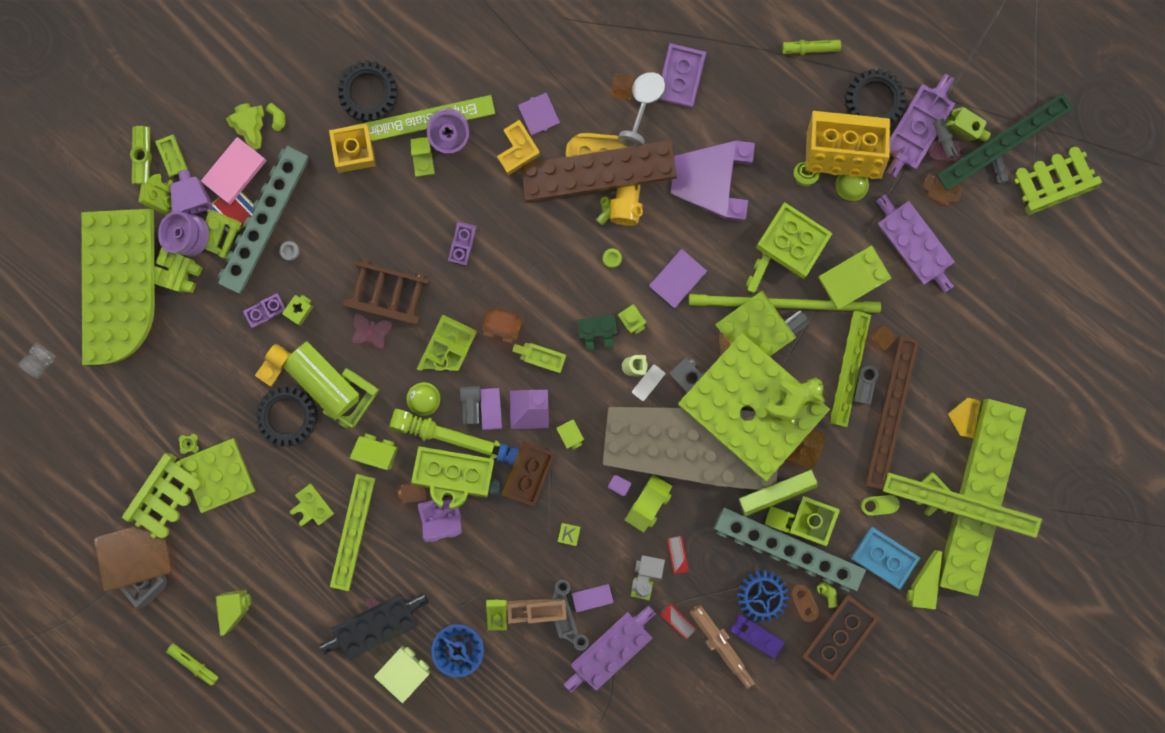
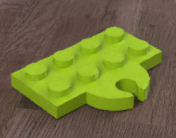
M419 446L411 485L430 488L431 498L440 508H443L442 498L445 495L452 496L453 501L449 504V510L460 507L466 501L468 495L488 497L494 459Z

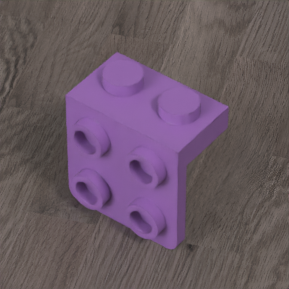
M452 496L442 498L443 508L438 507L433 500L418 504L425 542H435L441 538L455 537L462 533L459 507L449 510V504L453 501Z

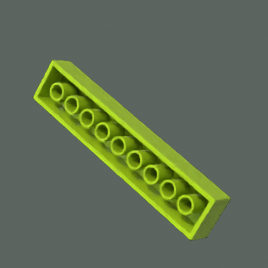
M991 399L983 400L959 494L1002 506L1026 412L1025 408ZM954 513L941 562L938 586L975 596L979 595L996 525Z

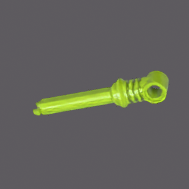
M394 409L389 425L391 430L400 433L410 431V434L412 435L413 432L415 436L419 434L423 441L434 438L491 456L490 459L497 458L498 456L492 454L494 446L501 447L497 440H495V443L437 426L434 421H431L432 418L422 421L421 417L417 419V416L413 418V415L407 411Z

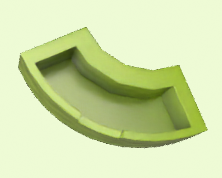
M653 474L643 488L636 503L630 509L625 521L642 532H645L648 526L652 528L657 520L655 515L662 504L666 505L672 496L669 494L672 486Z

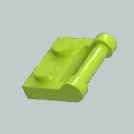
M211 209L205 221L209 229V240L204 249L227 259L237 229L239 230L241 227V222ZM227 224L230 228L223 248H221L219 244Z

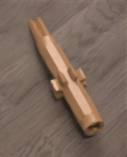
M701 605L694 607L689 613L707 636L708 640L705 642L710 650L716 649L746 689L750 688L755 682L745 670V665L727 642V639L730 637L724 629L719 631Z

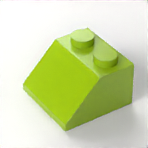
M365 433V436H359L350 459L389 470L392 468L398 447L394 446L395 442L386 439L380 442L376 440V436Z
M803 496L790 533L827 546L840 509Z
M247 590L225 592L216 596L220 636L232 631L248 611L249 606H251L250 594H247Z

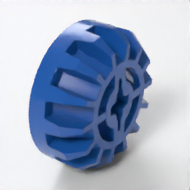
M455 623L444 627L436 635L432 644L431 653L434 664L442 673L451 677H464L473 673L483 659V639L475 629L466 624ZM460 635L466 637L464 641H455L452 637ZM468 640L472 645L471 655L467 652L466 642ZM446 646L449 647L450 657L446 654ZM459 646H461V647H462V650H461L462 654H461L460 652H458V653L456 654V653L454 652V651H455V647L458 648ZM452 658H453V659H456V660L462 659L463 661H462V662H455V661H453V660H451V659H452Z

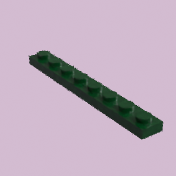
M1061 93L937 174L938 181L945 191L950 190L1072 110V106L1064 94Z

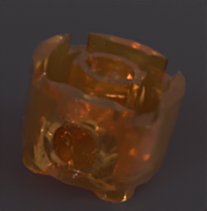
M488 306L486 318L481 329L484 330L483 334L486 336H501L503 341L513 343L514 340L519 338V330L525 317L521 315L517 318L518 314L498 307H496V310H493V306Z

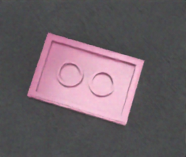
M237 137L201 182L231 205L267 160Z

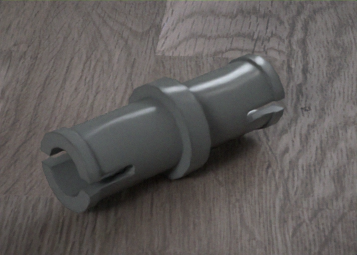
M942 118L932 122L939 137L937 139L938 143L941 142L946 158L958 154L952 140L953 135L949 133L944 121L945 119Z

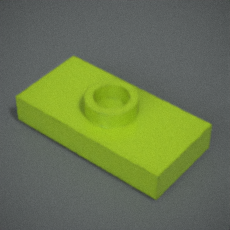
M175 135L155 141L170 178L178 175L180 171L188 170Z

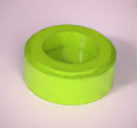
M612 248L604 252L603 263L607 267L615 268L620 265L622 256L617 249Z

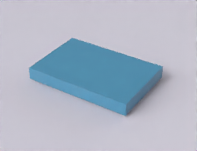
M871 526L851 559L901 590L920 557Z

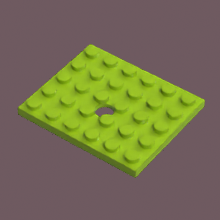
M743 333L740 334L678 403V406L765 482L830 410L824 403L820 405L815 402H807L796 416L794 425L786 420L769 415L765 410L770 401L775 402L777 406L785 404L786 394L778 388L783 378L786 377L793 384L799 382ZM743 407L753 408L755 411L753 420L745 421L741 418L740 411Z

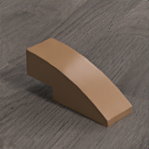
M565 600L506 601L508 624L567 620Z

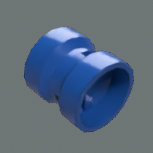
M502 443L496 461L500 463L507 462L510 466H513L520 448H510Z

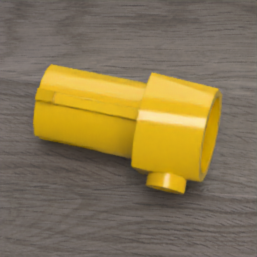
M641 184L617 188L616 199L610 201L611 222L626 226L638 224L639 218L643 213V205L638 202Z

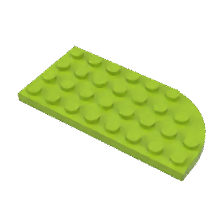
M153 209L81 212L82 365H106L124 360L142 345L151 329L155 308Z

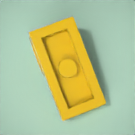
M274 344L266 354L265 361L255 376L272 387L284 370V363L291 353L278 344Z

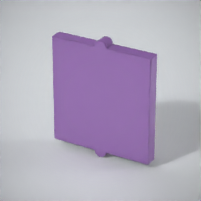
M547 92L535 98L531 97L530 100L518 105L531 136L541 131L546 132L548 128L560 124Z

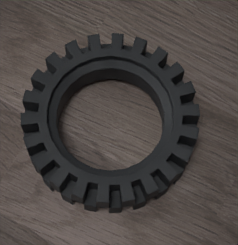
M359 61L357 65H350V69L343 72L344 75L340 77V84L337 86L339 102L344 110L354 119L362 120V122L380 120L385 115L387 117L390 110L393 111L395 108L394 104L398 100V86L391 72L385 66L379 65L375 61L373 63L370 61H365L364 63ZM363 75L377 76L385 85V96L382 102L374 108H361L352 101L351 87L354 81Z
M870 69L869 71L862 72L855 77L846 90L845 107L848 109L846 111L847 114L869 116L860 108L858 94L866 84L880 83L889 89L893 100L889 112L879 116V118H889L890 125H892L901 116L906 105V96H904L906 91L901 86V80L898 82L896 75L892 76L890 71L884 72L883 69Z
M281 387L269 391L265 397L261 398L260 404L257 405L258 411L255 413L257 420L255 421L259 426V432L270 443L278 446H294L308 439L309 435L313 433L314 426L317 424L316 417L318 416L315 410L316 406L307 393L293 387ZM285 398L296 401L302 407L304 413L301 427L296 432L288 435L277 432L272 427L269 419L272 406Z

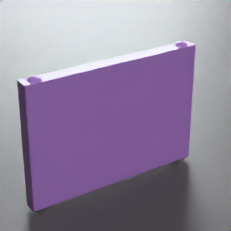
M681 249L655 280L650 283L649 287L675 308L701 277L706 274L707 270Z

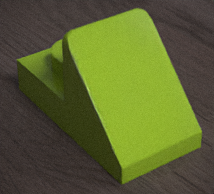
M428 138L411 139V155L414 162L415 176L435 175L432 149Z
M487 600L488 630H507L506 600Z

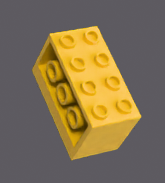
M813 111L807 130L805 171L882 179L889 160L890 119Z

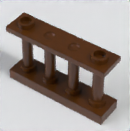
M360 259L359 262L354 261L353 265L360 268L353 295L350 296V299L344 298L343 306L419 325L421 318L416 316V308L423 284L430 285L426 275L415 273V276L388 270L370 265L371 261ZM367 269L378 272L372 298L368 304L362 303L360 298ZM386 274L397 277L390 305H387V309L379 307L380 303H378ZM404 279L415 281L408 310L405 313L398 312L399 308H397Z

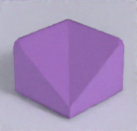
M614 475L608 488L625 496L632 483Z

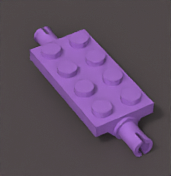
M943 74L936 88L931 89L923 84L920 86L890 137L889 155L894 159L885 172L887 175L892 173L890 177L897 178L904 164L914 170L917 169L937 135L932 122L942 118L946 120L955 105L946 97V93L954 82V78L950 77L948 79L949 75Z
M886 194L875 201L886 214V218L877 225L921 284L925 285L931 279L935 280L944 293L954 287L944 274V270L955 261L910 201H907L899 208L893 206Z
M647 605L636 617H632L627 612L571 664L576 673L564 683V686L572 693L583 681H587L597 691L653 639L644 629V624L656 615L654 610Z

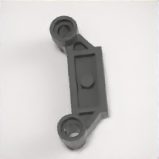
M560 579L555 584V592L552 599L565 600L567 620L554 621L559 638L567 639L574 644L577 650L582 651L588 647L589 639L577 630L566 594L570 591V583L566 579ZM564 583L567 587L560 589L559 585ZM582 638L585 640V642L583 644H579L578 639Z

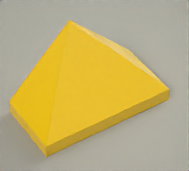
M967 398L948 413L960 436L974 439L981 401Z

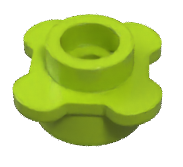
M191 434V436L181 435L179 437L180 452L182 454L198 452V436L196 434Z

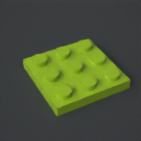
M784 202L755 248L805 279L833 233Z
M763 291L715 324L730 345L743 333L769 357L796 338Z
M235 438L180 460L183 463L182 467L189 473L196 472L199 474L197 478L201 481V487L197 490H192L201 513L256 491Z

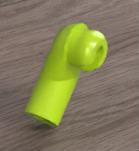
M270 103L266 111L273 115L272 128L275 131H281L285 126V114L273 103Z
M606 196L600 200L602 213L596 218V221L602 226L610 219V201L612 199Z
M821 582L817 586L818 593L827 597L829 608L838 607L836 589L826 582Z

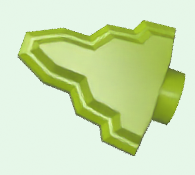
M246 103L235 107L236 113L226 118L229 126L235 128L238 135L244 136L246 143L254 151L260 149L262 143L260 130L263 127L262 117L264 116L262 105L250 107V104Z

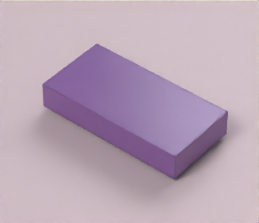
M609 584L572 593L576 612L614 603Z

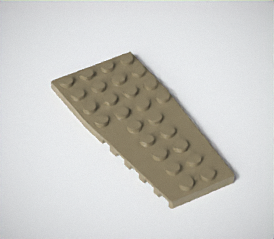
M608 408L603 465L725 487L762 490L777 483L778 469L765 482L682 408ZM741 410L740 416L745 421H751L755 417V411Z

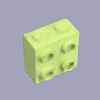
M403 646L374 676L402 703L430 674L428 670L430 667L423 660L418 661L414 657L415 653L409 647L404 648Z

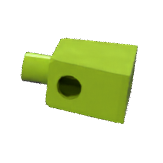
M964 107L951 110L945 120L949 132L968 141L980 139L986 142L991 135L990 131L984 129L986 121Z

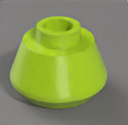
M801 162L795 166L793 174L800 186L809 187L819 179L820 173L805 171L806 162Z

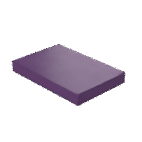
M669 43L661 76L666 85L665 92L658 100L693 108L706 57L705 51Z

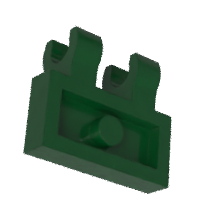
M615 315L577 320L579 339H585L587 352L594 351L593 338L604 336L605 348L613 349L612 335H617Z

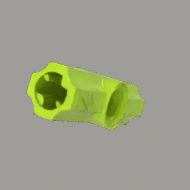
M133 127L132 150L130 152L133 185L148 184V179L150 178V162L152 160V154L150 153V127ZM144 151L145 157L142 160H138V154Z

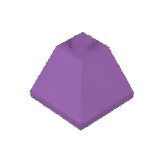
M548 390L510 391L511 429L549 428Z

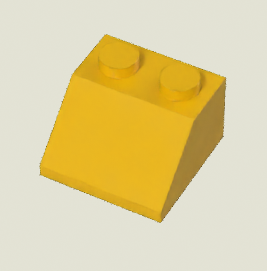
M367 124L329 130L335 167L338 173L376 166Z

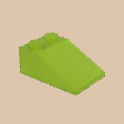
M872 245L818 277L837 310L891 279Z

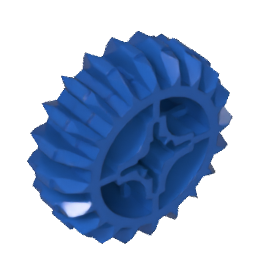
M763 570L762 576H760L759 571H755V578L752 574H748L751 580L749 582L746 579L742 580L746 584L745 587L739 585V589L743 590V593L739 592L737 596L743 597V599L738 600V604H745L741 607V611L743 612L748 609L747 617H750L753 613V621H756L758 616H760L759 620L761 623L764 622V617L767 618L768 622H771V615L778 619L779 617L776 612L784 613L781 606L788 607V604L783 602V600L790 599L789 596L784 595V593L789 592V589H782L786 583L785 581L778 583L781 579L779 575L773 579L774 572L771 571L769 576H767V571ZM762 581L773 583L777 590H766ZM757 583V592L748 597L750 588ZM762 590L765 594H769L766 597L765 603L758 597ZM778 596L776 605L769 609L770 600ZM749 603H761L764 612L754 610Z

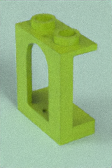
M346 368L342 373V377L349 384L352 381L367 391L351 415L338 418L340 420L338 423L348 429L349 427L355 428L380 390ZM325 410L322 411L324 414L332 418Z

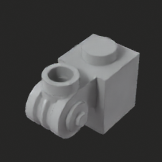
M642 556L640 561L637 560L635 572H638L637 580L633 579L631 590L635 591L639 597H647L652 590V586L648 581H661L665 560Z

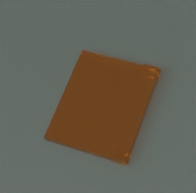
M141 525V527L134 526L94 538L104 592L172 573L166 537L160 538L157 536L153 538L150 536L152 532Z

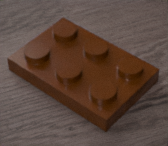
M523 441L502 495L535 507L556 453Z

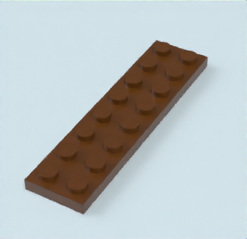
M672 140L527 163L522 166L526 203L677 179Z

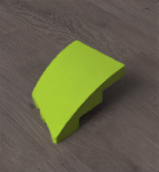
M442 315L417 370L435 369V371H442L447 369L449 371H459L477 331Z

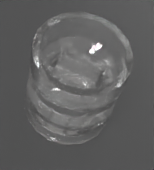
M35 343L29 350L30 355H25L18 365L29 375L39 379L45 372V366H50L56 357L44 346Z

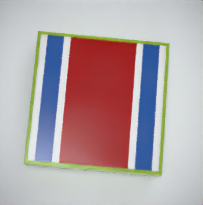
M242 191L231 205L220 196L212 203V210L241 222V227L239 230L237 229L236 235L244 228L246 219L248 217L251 218L254 213L252 210L254 204ZM226 224L225 230L228 232L230 226Z

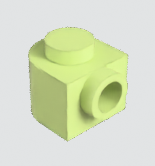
M634 355L624 359L622 370L626 375L637 377L646 375L648 368L646 355Z

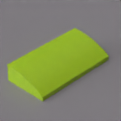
M812 470L740 498L739 501L743 515L748 516L817 488L818 483Z

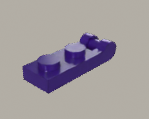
M738 614L736 623L729 630L775 659L785 642L743 615ZM744 624L748 626L745 632L740 630Z

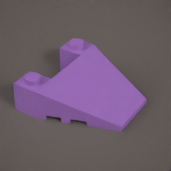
M733 141L676 155L677 179H672L670 194L725 220L744 222L746 220L748 200L729 198L733 163L752 164L755 143Z

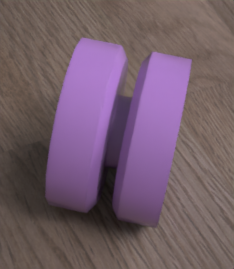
M443 108L436 111L430 117L427 125V138L436 150L442 153H454L466 144L469 137V124L466 117L460 111L453 108ZM445 127H449V129L452 131L450 133H446Z
M172 211L161 221L158 238L164 250L191 257L200 254L206 247L209 240V229L204 219L197 215Z

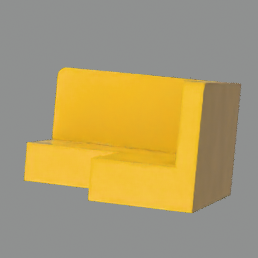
M520 120L503 130L513 147L498 155L497 158L506 170L507 175H510L522 168L524 164L538 158L540 152Z

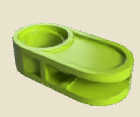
M881 495L864 498L860 507L863 513L873 516L894 513L898 510L900 503L897 497L893 495ZM868 501L875 503V509L871 512L865 509V504Z

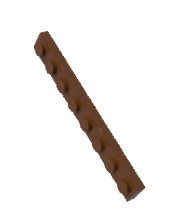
M899 336L865 482L866 486L884 489L920 340Z

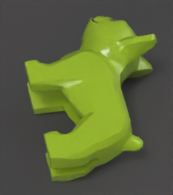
M784 377L778 388L786 394L785 404L777 406L775 402L770 401L765 411L775 418H781L794 425L795 418L805 403L815 402L820 405L823 404L822 381L818 378H811L803 384H793Z

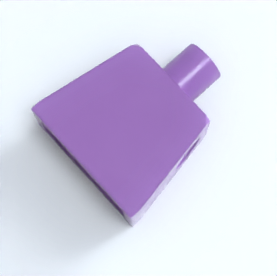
M188 170L180 171L178 173L180 181L171 184L172 211H181L194 215L213 209L212 202L201 180L197 177H191Z

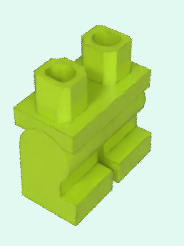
M161 248L156 264L167 267L168 270L154 266V284L181 293H193L196 284L188 281L190 274L199 276L202 267L196 264L194 260L179 254L170 253Z

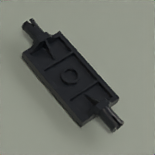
M400 593L332 627L331 630L335 637L320 643V648L324 655L340 647L348 659L351 660L417 627L418 622L413 615L414 610L429 604L428 599L422 593L411 600H405Z

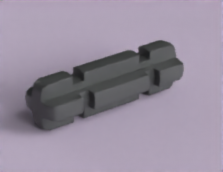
M1002 156L992 162L994 173H997V182L1004 183L1008 181V176L1004 172L1006 169Z

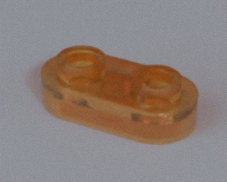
M803 584L795 585L791 590V597L800 617L807 622L816 620L819 610L810 589ZM799 590L804 592L802 597L797 596ZM807 608H811L812 610L811 614L809 615L805 614V610Z

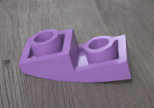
M458 221L448 261L467 265L477 226Z
M278 293L244 310L242 313L250 328L253 329L283 313L286 308Z
M499 388L480 389L483 430L502 429Z

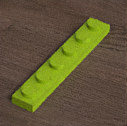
M861 311L853 312L833 411L831 412L830 423L847 427L871 318L870 314Z
M356 474L330 584L332 588L350 591L376 478Z

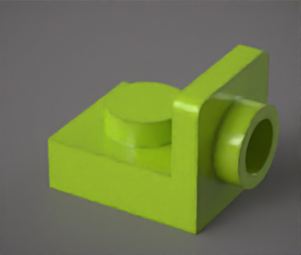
M634 304L618 314L630 334L632 332L638 334L645 329L644 325L647 322Z

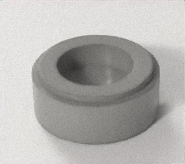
M292 241L284 242L280 247V255L285 260L293 261L300 254L298 245Z

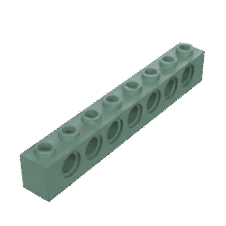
M289 146L281 150L278 156L280 161L277 167L273 166L269 176H271L269 183H265L261 189L263 195L260 201L256 200L252 210L254 213L252 217H248L243 227L246 229L243 235L239 234L235 241L237 245L235 251L229 253L226 259L228 264L225 269H221L218 275V279H220L219 284L239 294H242L309 160L307 155ZM287 163L293 165V170L290 173L283 171V167ZM278 180H282L285 183L282 190L275 189V183ZM270 197L276 199V204L273 207H267L266 201ZM261 214H265L267 222L261 225L257 219ZM253 231L259 234V238L255 242L249 240V234ZM245 248L250 250V256L247 259H243L240 255L241 251ZM236 265H239L242 270L238 276L232 274V268Z
M722 507L714 529L718 530L716 534L727 538L730 535L735 538L734 542L743 546L746 543L753 545L752 549L759 553H763V551L771 553L769 557L780 561L781 558L787 560V565L796 569L799 566L806 569L805 573L814 577L816 574L823 576V581L832 585L835 581L841 584V589L851 592L852 589L858 590L866 572L864 568ZM734 522H739L741 525L740 531L732 532L731 525ZM751 530H757L758 538L756 540L749 539L748 534ZM769 538H775L776 540L773 548L766 546V541ZM788 545H791L793 547V553L789 556H786L784 554V548ZM805 553L811 555V560L808 563L802 562V556ZM822 561H827L829 564L828 569L825 571H821L819 568ZM845 569L846 576L839 579L837 577L838 570Z

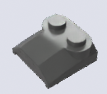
M140 554L114 580L115 584L137 609H141L151 603L165 589L167 584L166 577L159 573L143 554Z

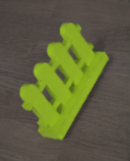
M1072 147L1068 152L1069 158L1065 160L1062 155L1055 154L1051 158L1052 165L1046 167L1043 161H1037L1033 166L1034 172L1028 173L1025 168H1019L1016 171L1014 183L1015 185L1019 184L1023 191V202H1028L1025 207L1027 216L1099 188L1102 180L1100 176L1093 178L1092 175L1095 174L1094 169H1089L1084 159L1087 157L1086 152L1082 153L1078 147ZM1070 163L1073 164L1077 173L1074 177L1071 176L1067 167ZM1055 170L1060 181L1059 183L1054 184L1049 173L1050 171ZM1037 177L1042 187L1041 190L1036 191L1031 180L1032 178ZM1062 187L1063 190L1058 192L1057 189ZM1045 194L1046 197L1040 199L1039 196Z
M164 453L122 516L128 522L137 521L135 523L137 527L142 525L152 532L150 536L153 538L157 536L165 538L169 535V529L165 526L168 520L170 522L178 521L180 514L175 509L178 504L187 506L190 503V496L186 494L188 489L197 490L201 487V481L197 478L199 474L196 472L189 473L181 467L183 463L180 461L175 463L177 457L171 453ZM173 477L185 484L181 490L170 483ZM163 493L174 500L171 506L160 499ZM152 509L163 516L160 522L149 515Z

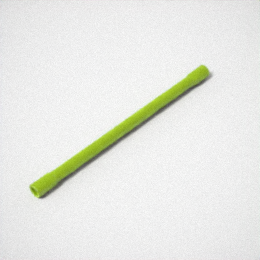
M689 294V306L740 307L751 298ZM768 298L775 308L837 310L832 301ZM851 302L837 311L880 313L881 302Z

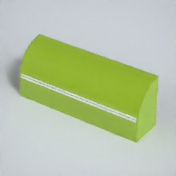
M307 341L297 348L284 363L283 368L334 420H337L358 402L359 394Z

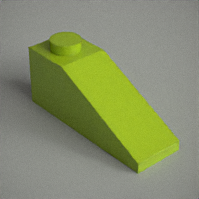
M933 551L912 583L911 590H908L907 601H909V605L912 607L936 609L942 551Z

